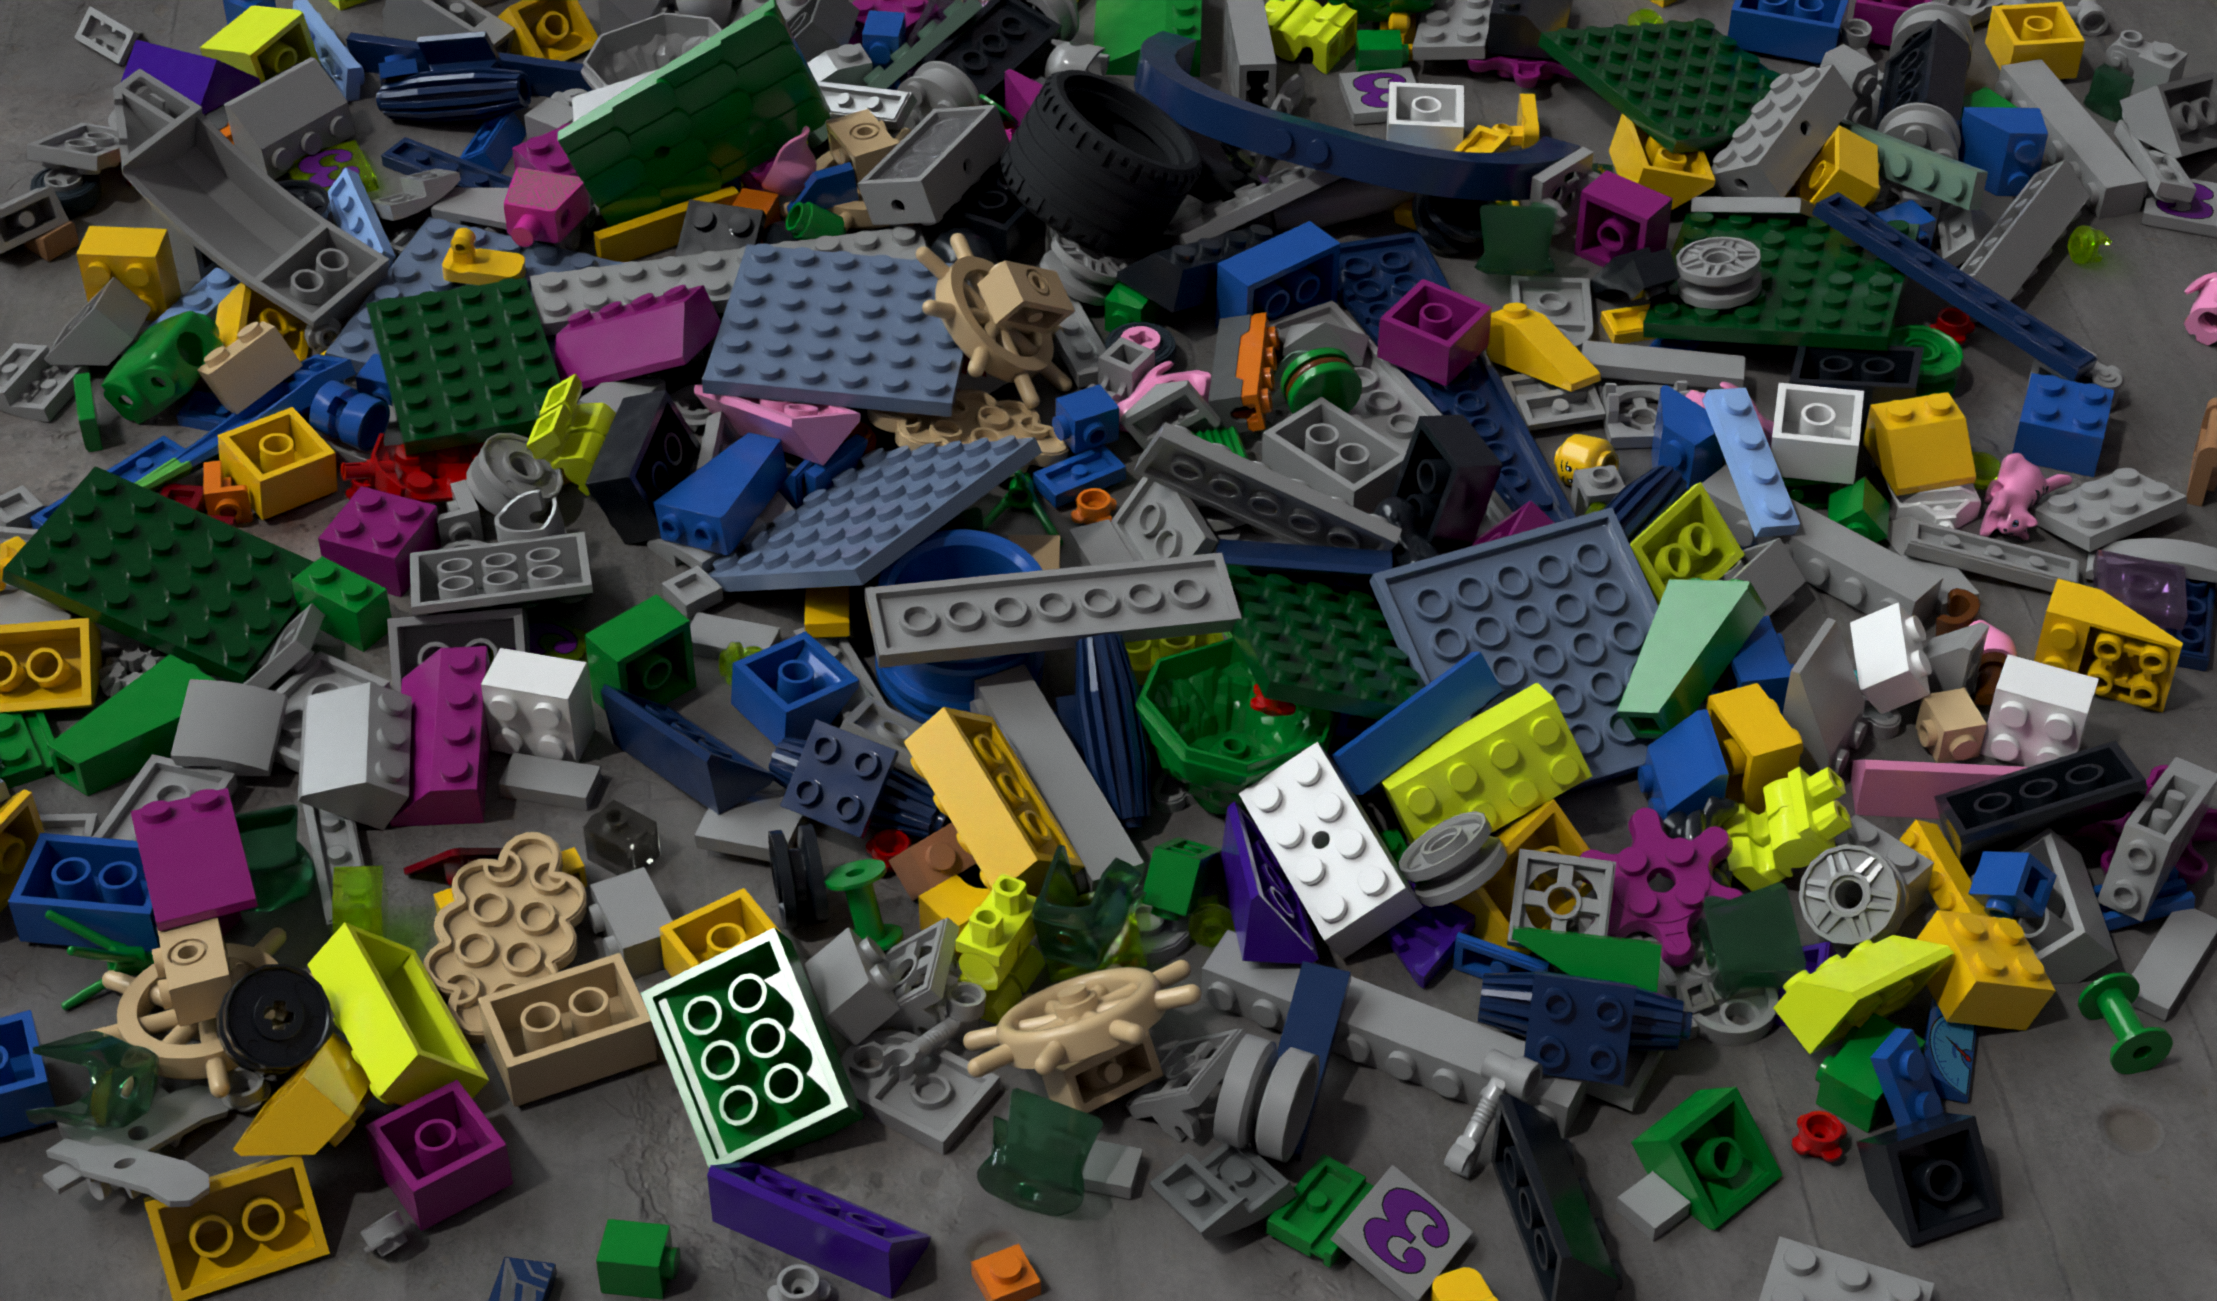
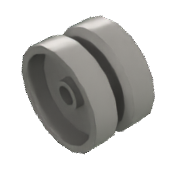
M1247 1033L1236 1048L1225 1074L1215 1112L1214 1139L1243 1149L1255 1138L1258 1154L1287 1163L1300 1142L1311 1111L1318 1083L1319 1056L1290 1047L1279 1058L1275 1042Z

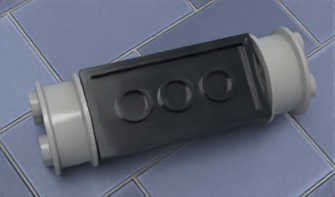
M990 0L923 59L922 66L917 69L913 77L906 79L899 85L897 91L912 92L917 99L903 128L913 130L933 109L983 106L985 104L978 99L980 94L985 95L1001 106L1005 102L1006 70L1010 68L1031 79L1046 65L1047 58L1055 48L1051 44L1052 39L1070 42L1076 36L1079 29L1077 1Z
M1931 1L1911 7L1898 18L1892 33L1890 59L1885 62L1875 125L1876 131L1957 161L1959 160L1961 144L1960 121L1964 105L1963 97L1966 86V74L1971 62L1974 40L1972 25L1960 10L1948 4Z

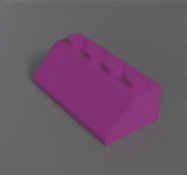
M679 285L658 297H655L653 293L644 294L627 305H622L621 301H616L604 306L599 312L595 313L585 309L571 315L567 319L569 324L556 334L555 366L561 382L576 373L582 381L583 389L598 386L603 382L619 381L685 365L717 335L721 321L704 285L687 289L686 285Z
M487 646L440 648L402 678L401 693L412 697L409 797L390 821L391 827L484 823L490 739L481 683L490 668Z

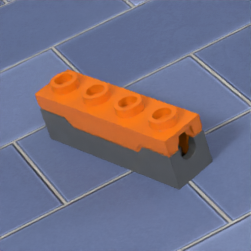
M1267 312L1256 313L1252 316L1249 314L1219 319L1208 398L1209 406L1221 419L1217 429L1221 430L1223 427L1229 429L1231 426H1234L1238 433L1249 432V430H1265L1267 413L1273 412L1271 392L1275 391L1273 371L1277 370L1275 351L1280 349L1277 327H1270Z

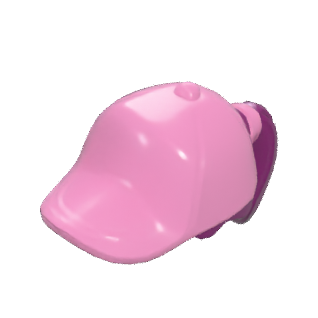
M805 126L799 136L783 145L777 156L740 175L743 185L747 189L778 193L781 196H791L803 191L805 188L804 183L816 171L817 167L815 157L806 143L810 128Z

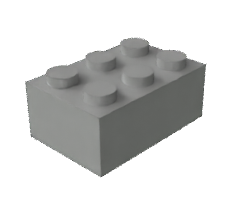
M1323 397L1318 398L1263 432L1262 463L1267 464L1273 471L1290 479H1299L1308 483L1312 489L1323 494L1342 498L1350 506L1368 514H1373L1376 506L1383 499L1391 496L1406 454L1405 449Z

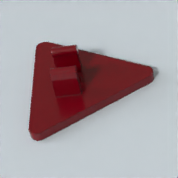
M459 847L449 849L403 868L404 874L412 875L445 868L448 885L452 886L454 876L465 864L478 859L498 858L503 848Z

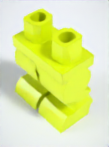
M1269 0L1265 4L1274 53L1284 60L1294 62L1309 47L1313 52V65L1320 72L1327 74L1356 43L1357 10L1349 8L1345 3L1340 5L1327 3L1322 7L1314 0Z
M575 373L548 390L538 415L540 418L536 420L526 447L533 453L535 459H545L553 469L563 468L565 476L573 483L579 485L578 489L588 496L590 493L585 483L616 412L605 403H584L578 405L577 402L583 387L582 381Z
M1801 767L1795 768L1788 772V778L1775 780L1763 788L1765 812L1758 815L1750 811L1744 803H1738V813L1723 824V829L1730 835L1733 842L1732 852L1727 857L1729 871H1732L1733 875L1755 895L1758 896L1767 891H1776L1781 880L1793 876L1792 868L1808 866L1822 852L1836 847L1835 836L1852 828L1850 815L1846 808L1839 801L1835 800L1846 794L1844 781L1830 767H1826L1812 776H1809Z
M1001 874L992 885L990 894L981 906L976 907L969 917L968 924L955 940L956 951L962 953L958 962L962 974L957 981L972 982L980 985L985 990V1013L981 1019L997 1025L1001 1018L1019 1003L1022 998L1021 992L1026 993L1045 965L1042 954L1035 946L1029 945L1040 928L1038 912L1041 909V899L1027 894L1024 881L1006 874Z

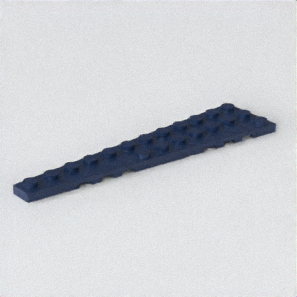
M1418 231L1340 243L1337 297L1377 346L1380 318L1418 282L1425 279L1451 290ZM1485 350L1447 386L1396 366L1442 415L1463 414L1500 460L1503 467L1494 490L1512 512H1515L1531 500L1555 523L1576 517Z

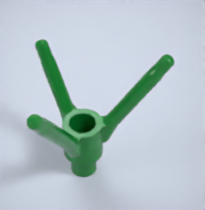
M1021 470L1014 473L1015 477L1010 482L1008 493L973 529L984 532L1010 506L1019 509L1029 507L1033 510L1048 535H1059L1034 494L1035 485L1030 474L1027 472L1023 473ZM1060 537V547H1061L1064 542H1063L1062 538Z
M48 910L45 914L48 920L107 949L70 946L67 948V954L70 956L107 961L108 971L114 970L115 972H122L128 975H139L154 964L152 951H144L142 946H127L124 943L112 940L53 910ZM102 978L62 1002V1009L68 1011L106 989L102 983Z

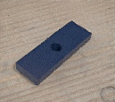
M2173 576L2169 578L2164 631L2183 643L2177 667L2206 672L2210 656L2215 582Z

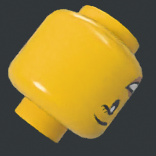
M1574 434L1568 437L1557 449L1554 464L1557 468L1559 479L1566 486L1572 487L1574 470L1615 465L1618 471L1619 458L1615 453L1613 445L1608 440L1583 434Z

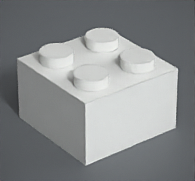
M1389 83L1387 141L1453 151L1463 141L1464 85Z
M1788 383L1778 384L1771 452L1781 477L1854 484L1864 391Z
M500 648L481 683L491 750L578 763L595 730L587 662Z
M2008 654L1995 689L1980 754L2020 766L2031 767L2079 752L2099 679Z

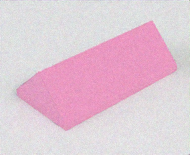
M702 384L695 385L694 387L695 395L712 414L722 411L740 436H744L749 432L781 439L784 452L824 466L860 422V413L841 406L703 393Z
M1866 759L1850 760L1849 771L1855 814L1940 819L1934 796L2028 767Z

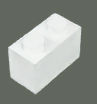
M1898 602L1850 622L1861 693L1880 714L1930 695L1927 676L1932 673L1922 646V641L1926 640V633L1917 616H1910Z

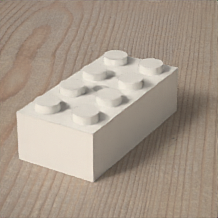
M1318 742L1239 793L1322 938L1342 959H1345L1423 908L1337 764Z

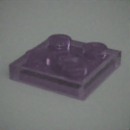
M2097 550L2093 561L2094 588L2103 590L2159 628L2168 627L2183 631L2188 617L2185 567Z

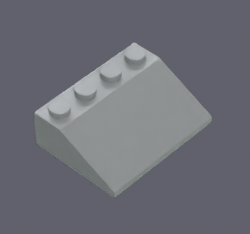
M585 532L410 553L411 609L413 616L488 611L512 606L530 609L544 602L559 601L570 604L579 602L584 597L593 596Z

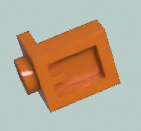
M221 460L204 462L203 495L208 515L233 516L236 518L237 524L252 522L253 511L247 486H233L232 477H224Z

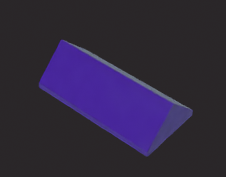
M140 40L135 41L121 79L122 82L135 71L141 69L200 105L204 115L261 84L259 78L217 59Z
M1233 802L1227 807L1220 869L1242 961L1302 964V961L1315 962L1319 957L1303 903L1258 826L1236 802Z
M756 1161L710 1165L707 1174L713 1222L890 1299L893 1298L927 1249L932 1237Z

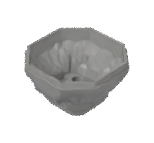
M663 12L599 35L583 62L581 74L589 86L596 90L660 69L722 29L711 17Z

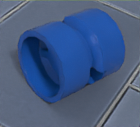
M335 380L325 383L314 397L309 413L310 425L314 430L332 438H340L342 442L366 452L374 448L379 433H384L385 435L390 419V408L385 401L365 393L359 394L357 389Z

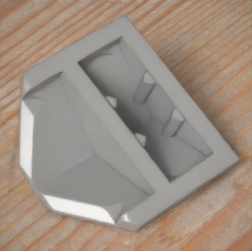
M1185 380L1156 384L1121 417L1120 423L1145 450L1165 422L1171 425L1183 426L1191 432L1197 433L1200 430L1202 432L1208 429L1213 431L1219 427L1221 419L1191 383Z

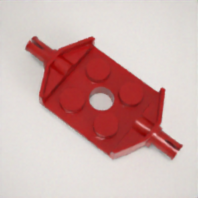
M379 433L371 458L367 459L366 462H342L341 476L343 481L368 479L369 484L374 485L378 491L425 503L453 501L450 483L467 479L466 472L474 458L478 456L485 442L406 456L403 444L385 446L384 433ZM430 475L436 476L439 479H432Z

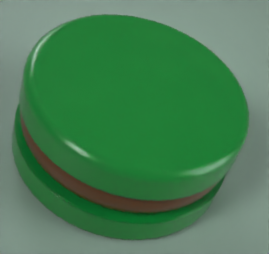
M1331 347L1313 349L1297 357L1284 371L1280 384L1282 394L1292 414L1320 397L1349 413L1358 403L1363 388L1362 381L1350 357L1342 350Z

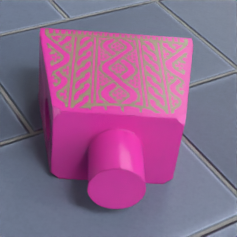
M517 167L504 200L507 233L517 245L522 247L531 246L534 240L549 243L561 242L590 212L589 194L580 177Z

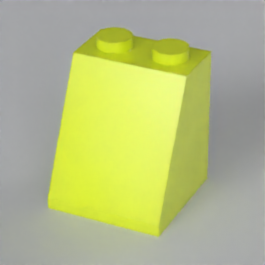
M252 5L199 47L202 56L217 59L259 78L260 83L310 57L317 59L320 63L304 14L296 9Z

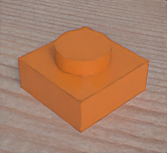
M1019 1243L971 1262V1275L986 1301H1026L1041 1295V1281Z

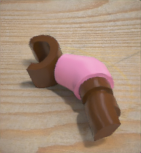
M1955 588L1947 596V613L1949 616L1943 614L1936 618V637L1980 622L1989 625L1977 676L1974 704L1991 706L2007 655L2017 656L2016 646L2009 635L1986 621L1979 620L1980 603L1975 594L1965 589Z

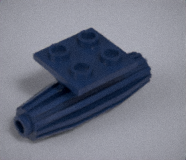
M486 31L418 37L417 44L431 71H424L384 82L376 95L378 109L388 119L438 123L487 119L528 108L531 103L532 91L528 75L524 71L506 69Z
M1659 465L1625 486L1604 509L1613 508L1630 544L1688 491L1686 479L1684 480L1682 474L1679 471H1675L1673 467Z
M1102 634L1076 641L1075 695L1056 697L1055 701L1060 724L1125 831L1143 828L1142 819L1151 817V776L1158 775L1159 765L1157 753L1148 744V733L1141 722L1135 706L1144 685H1138L1122 635Z
M815 720L807 740L785 737L781 743L777 744L775 751L771 755L772 758L768 768L769 772L775 775L773 781L787 789L780 804L781 807L864 839L868 828L878 832L896 829L905 833L908 838L923 840L952 823L950 818L944 815L935 805L933 800L935 793L931 788L901 770H893L899 751L822 721Z
M1551 972L1484 973L1478 1023L1526 1037L1524 1057L1542 1064L1543 1074L1623 1086L1628 1052L1677 1051L1679 1041L1689 1042L1693 1013L1683 1011L1684 1001L1623 982Z

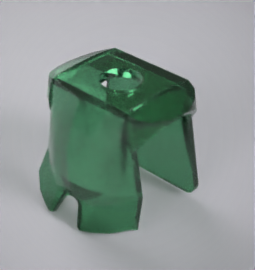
M1501 201L1483 205L1480 208L1485 252L1474 268L1487 275L1542 277L1543 275L1556 272L1557 268L1548 251L1558 209L1540 202H1532L1530 206H1513L1512 201Z
M290 804L235 814L258 907L240 912L272 911L300 901L308 896L316 881V869L309 852L297 841V805Z
M1059 845L1048 867L1031 915L1042 956L1072 967L1097 969L1103 961L1105 954L1122 931L1128 917L1142 904L1147 895L1145 891H1141L1132 896V891L1143 879L1142 874L1131 864L1115 858L1102 873L1092 903L1085 907H1073L1077 899V891L1066 847ZM1058 934L1069 936L1076 941L1077 945L1073 946L1062 943L1057 939Z
M1777 882L1730 900L1718 896H1706L1703 898L1698 927L1713 988L1720 997L1729 999L1741 988H1783V985L1796 972L1805 969L1806 961L1785 884Z
M87 1031L33 1047L32 1052L34 1054L86 1066L90 1076V1091H86L70 1105L25 1111L30 1122L39 1125L49 1121H56L81 1129L111 1131L128 1126L149 1111L154 1099L159 1072V1057L153 1051L142 1046H135L99 1031ZM132 1076L134 1080L133 1089L128 1099L121 1097V1091L127 1079Z
M1015 1088L1010 1093L1008 1121L994 1115L991 1155L977 1170L978 1182L987 1193L1018 1208L1049 1216L1069 1214L1077 1210L1084 1200L1085 1188L1081 1169L1103 1126L1102 1120L1037 1094Z

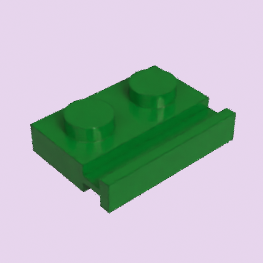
M43 711L0 714V779L5 782L7 789L46 777L45 772L54 770L47 744L55 738Z
M1322 1154L1294 1187L1297 1196L1274 1211L1269 1217L1266 1233L1309 1257L1312 1254L1324 1260L1323 1265L1331 1268L1344 1251L1330 1239L1374 1186L1366 1182V1176Z

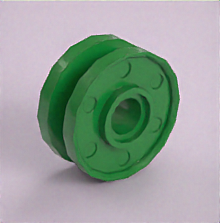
M1924 325L1894 327L1889 346L1924 347L1922 396L1946 392L1951 396L1956 388L1958 372L1964 357L1961 346L1953 337Z

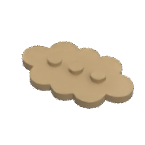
M967 389L958 391L952 417L866 410V417L871 424L885 431L896 433V444L899 447L908 445L911 451L929 443H934L936 447L957 440H960L962 444H970L981 438H988L989 442L998 441L1006 436L1015 435L1016 439L1035 437L1042 451L1040 455L1019 469L1023 473L1028 470L1030 465L1048 467L1068 459L1070 448L1064 440L1060 441L1056 437L1053 427L1040 424V415L1035 409L1027 408L1020 401H997L988 393L980 390Z
M526 832L513 837L503 847L498 860L478 859L468 862L461 867L452 881L454 901L442 908L435 917L434 930L438 944L430 949L423 965L443 1000L448 1001V1009L469 1043H486L477 998L558 973L559 970L569 965L577 954L578 943L574 927L582 922L587 913L586 891L583 884L575 876L562 872L563 859L558 843L550 836L540 832Z

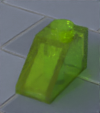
M383 865L334 867L332 897L333 935L346 922L387 939L388 889Z

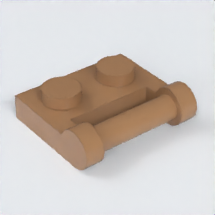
M2217 397L2212 398L2206 405L2193 452L2186 493L2187 504L2201 507L2206 490L2214 492L2217 484Z

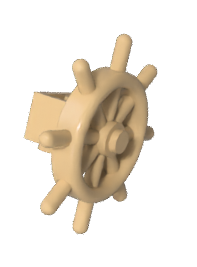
M869 109L826 121L830 151L816 160V171L850 162L854 169L859 197L858 201L836 205L826 210L843 218L846 232L849 228L875 229L890 226L889 224H872L857 184L912 130L903 128L893 139L888 133L882 120L878 121ZM791 201L785 202L780 206L782 216L787 217V206ZM914 223L905 224L903 226H914Z
M955 233L950 238V244L958 259L950 267L928 247L922 246L916 250V259L938 279L935 289V300H926L923 303L922 310L927 316L942 319L945 328L954 342L970 359L968 365L970 376L980 377L985 371L997 379L1015 383L1024 405L1029 409L1036 408L1040 403V398L1031 381L1039 373L1060 392H1068L1072 388L1071 379L1051 362L1054 350L1052 339L1055 337V332L1061 328L1064 333L1062 326L1059 324L1075 312L1057 271L1006 260L995 265L988 260L975 257L965 236L961 233Z
M214 917L158 931L160 948L152 949L154 964L137 977L122 972H115L114 970L105 972L102 977L104 987L123 994L117 1009V1024L80 1033L75 1039V1045L78 1050L89 1052L124 1043L129 1056L138 1064L120 1083L119 1091L126 1098L135 1097L156 1075L179 1080L208 1078L210 1092L216 1098H224L230 1092L231 1087L228 1073L239 1066L226 1055L217 1037V1011L223 996L246 973L265 964H279L272 956L286 942L287 934L282 928L276 927L271 929L254 947L225 943L219 919ZM156 1005L167 1010L148 1015ZM271 1010L264 1016V1018L272 1020V1029L276 1030L283 1024V1021L275 1019L274 1010ZM172 1030L162 1041L150 1036ZM192 1038L201 1041L198 1044H187Z
M1177 960L1152 973L1146 969L1111 964L1105 970L1087 973L1062 981L1035 994L1026 993L1022 996L1020 1002L1001 1018L997 1026L974 1030L965 1034L963 1044L970 1051L998 1046L971 1059L967 1065L968 1073L972 1077L980 1078L1007 1064L1021 1069H1035L1038 1074L1042 1075L1052 1107L1080 1117L1163 1076L1148 1029L1162 1018L1166 1010L1199 1002L1202 995L1201 990L1194 984L1165 989L1186 979L1191 974L1190 964L1185 960Z

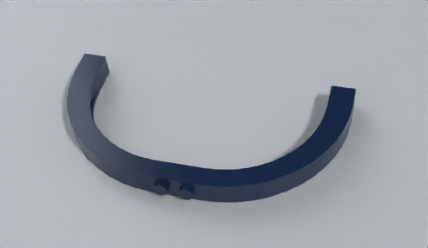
M1161 31L1142 43L1134 79L1135 92L1154 103L1178 124L1197 133L1245 150L1340 177L1425 195L1483 201L1530 200L1532 177L1581 147L1580 145L1544 136L1528 148L1511 152L1474 153L1448 151L1378 139L1282 113L1225 94L1190 76L1197 40L1166 31ZM1574 172L1568 173L1564 181L1567 182L1572 179ZM1561 186L1554 192V194L1560 191Z

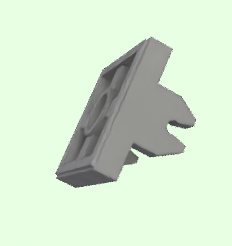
M1582 147L1532 177L1527 230L1531 242L1535 246L1555 234L1562 233L1566 230V227L1578 220L1581 191L1600 176L1599 173L1592 170L1593 151ZM1574 172V178L1565 182V176L1568 173ZM1561 186L1558 197L1553 200L1554 192ZM1572 193L1571 205L1563 209L1561 207L1567 196Z
M1687 380L1676 381L1674 385L1616 386V383H1605L1604 386H1598L1597 394L1606 413L1605 419H1602L1606 437L1614 449L1652 448L1657 411L1648 408L1646 402H1658L1660 388L1664 385H1668L1686 396L1690 392V390H1687ZM1619 403H1632L1633 409L1629 413L1619 414ZM1636 416H1647L1652 418L1654 422L1651 424H1640L1635 422L1633 418Z
M1520 849L1507 945L1527 948L1512 938L1513 926L1536 928L1532 925L1526 913V906L1543 908L1546 915L1552 919L1551 930L1566 931L1567 921L1573 919L1578 913L1596 915L1594 922L1583 933L1607 936L1616 862ZM1543 873L1553 879H1557V883L1549 886L1545 892L1528 890L1531 883ZM1587 879L1592 884L1597 894V899L1581 897L1578 890L1572 885V881L1577 882ZM1564 889L1573 894L1576 899L1574 910L1566 915L1554 913L1548 905V897L1552 892ZM1533 952L1534 955L1540 957L1541 959H1544V958H1542L1541 956H1539V955H1537L1536 953Z
M948 917L884 951L886 959L882 963L897 984V987L894 989L900 1010L873 1032L886 1030L892 1026L896 1030L910 1032L920 1037L941 1022L939 1012L931 1005L942 1000L949 970H955L958 961L954 948L960 927ZM912 966V969L909 972V974L903 980L900 981L904 972ZM925 974L923 985L911 991V987L920 975Z
M1243 1028L1178 1042L1160 1063L1163 1076L1139 1087L1127 1101L1126 1108L1135 1120L1153 1116L1161 1129L1178 1142H1181L1186 1136L1190 1139H1195L1201 1132L1199 1117L1192 1108L1199 1107L1219 1082L1223 1083L1232 1056L1241 1039L1247 1033ZM1191 1080L1187 1086L1181 1087L1184 1083Z

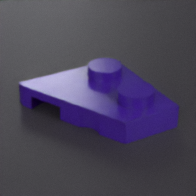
M1407 880L1415 893L1414 887L1416 884ZM1451 902L1434 907L1422 904L1423 908L1382 934L1414 981L1422 988L1427 986L1454 953L1458 932L1469 935L1475 928V915Z

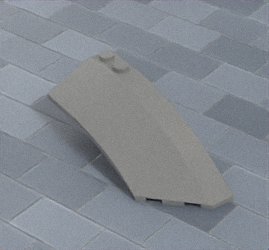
M138 69L113 87L122 174L146 201L186 240L246 286L314 328L329 323L332 318L339 320L354 315L375 286L388 275L389 258L332 224L291 195L233 145L202 113L200 105L141 69Z

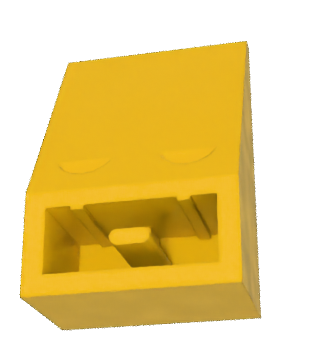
M2057 578L2046 610L2034 661L2098 678L2096 695L2163 713L2183 643L2103 590Z

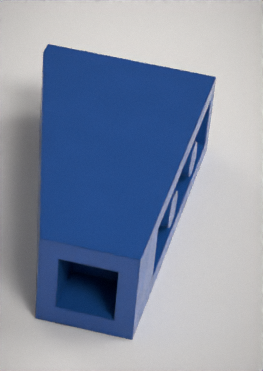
M748 432L653 502L661 539L724 555L732 553L754 524L757 516L759 517L788 477L781 439Z

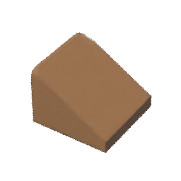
M69 221L23 244L24 247L46 261H51L79 245L75 224Z

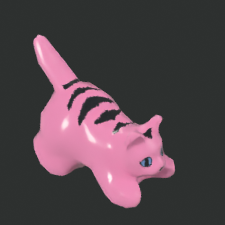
M2012 453L2007 455L2001 463L1998 478L1990 482L1985 493L1984 502L1990 504L1981 524L1980 535L1989 537L1998 528L2002 534L2017 535L2023 540H2028L2027 528L2035 527L2038 523L2028 510L2043 495L2070 484L2072 477L2070 475L2056 474L2045 479L2040 468L2027 461L2022 454Z

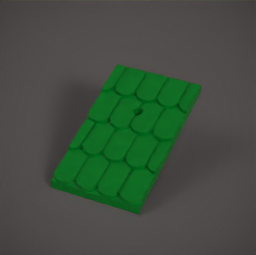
M770 0L660 69L572 97L573 122L558 131V142L567 154L569 161L581 181H583L584 186L599 208L606 223L611 227L720 190L723 184L777 156L783 145L799 136L805 126L810 128L809 134L821 128L826 120L831 118V112L775 0Z

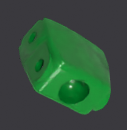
M187 311L166 318L148 328L126 351L103 381L101 386L105 390L103 393L104 397L126 420H134L137 424L157 415L187 394L202 377L197 369L205 364L204 358L211 351L223 346V342L219 338L218 326L211 318L204 314ZM155 377L161 378L166 385L160 384ZM122 395L130 398L133 404L124 401Z

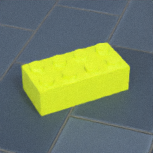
M1535 683L1445 733L1379 782L1410 844H1412L1417 838L1439 823L1459 814L1473 811L1485 814L1490 822L1492 833L1591 778L1592 774L1555 698L1539 683Z
M344 922L307 964L315 980L322 985L330 1002V1008L335 1015L333 1021L348 1039L353 1049L351 1051L352 1057L363 1067L371 1082L369 1085L371 1092L381 1102L387 1105L395 1103L405 1106L455 1080L460 1082L473 1099L489 1081L415 950Z

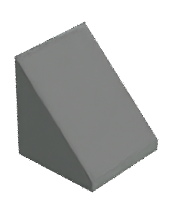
M1690 975L1664 985L1674 998L1684 1001V1011L1695 1013L1715 1005L1706 976Z

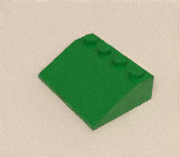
M1096 0L1093 45L1105 47V50L1101 53L1110 56L1106 75H1135L1142 43L1149 37L1161 31H1166L1197 40L1190 76L1200 77L1202 0Z
M775 927L640 993L708 1168H710V1165L757 1161L820 1140L864 1119L793 943Z

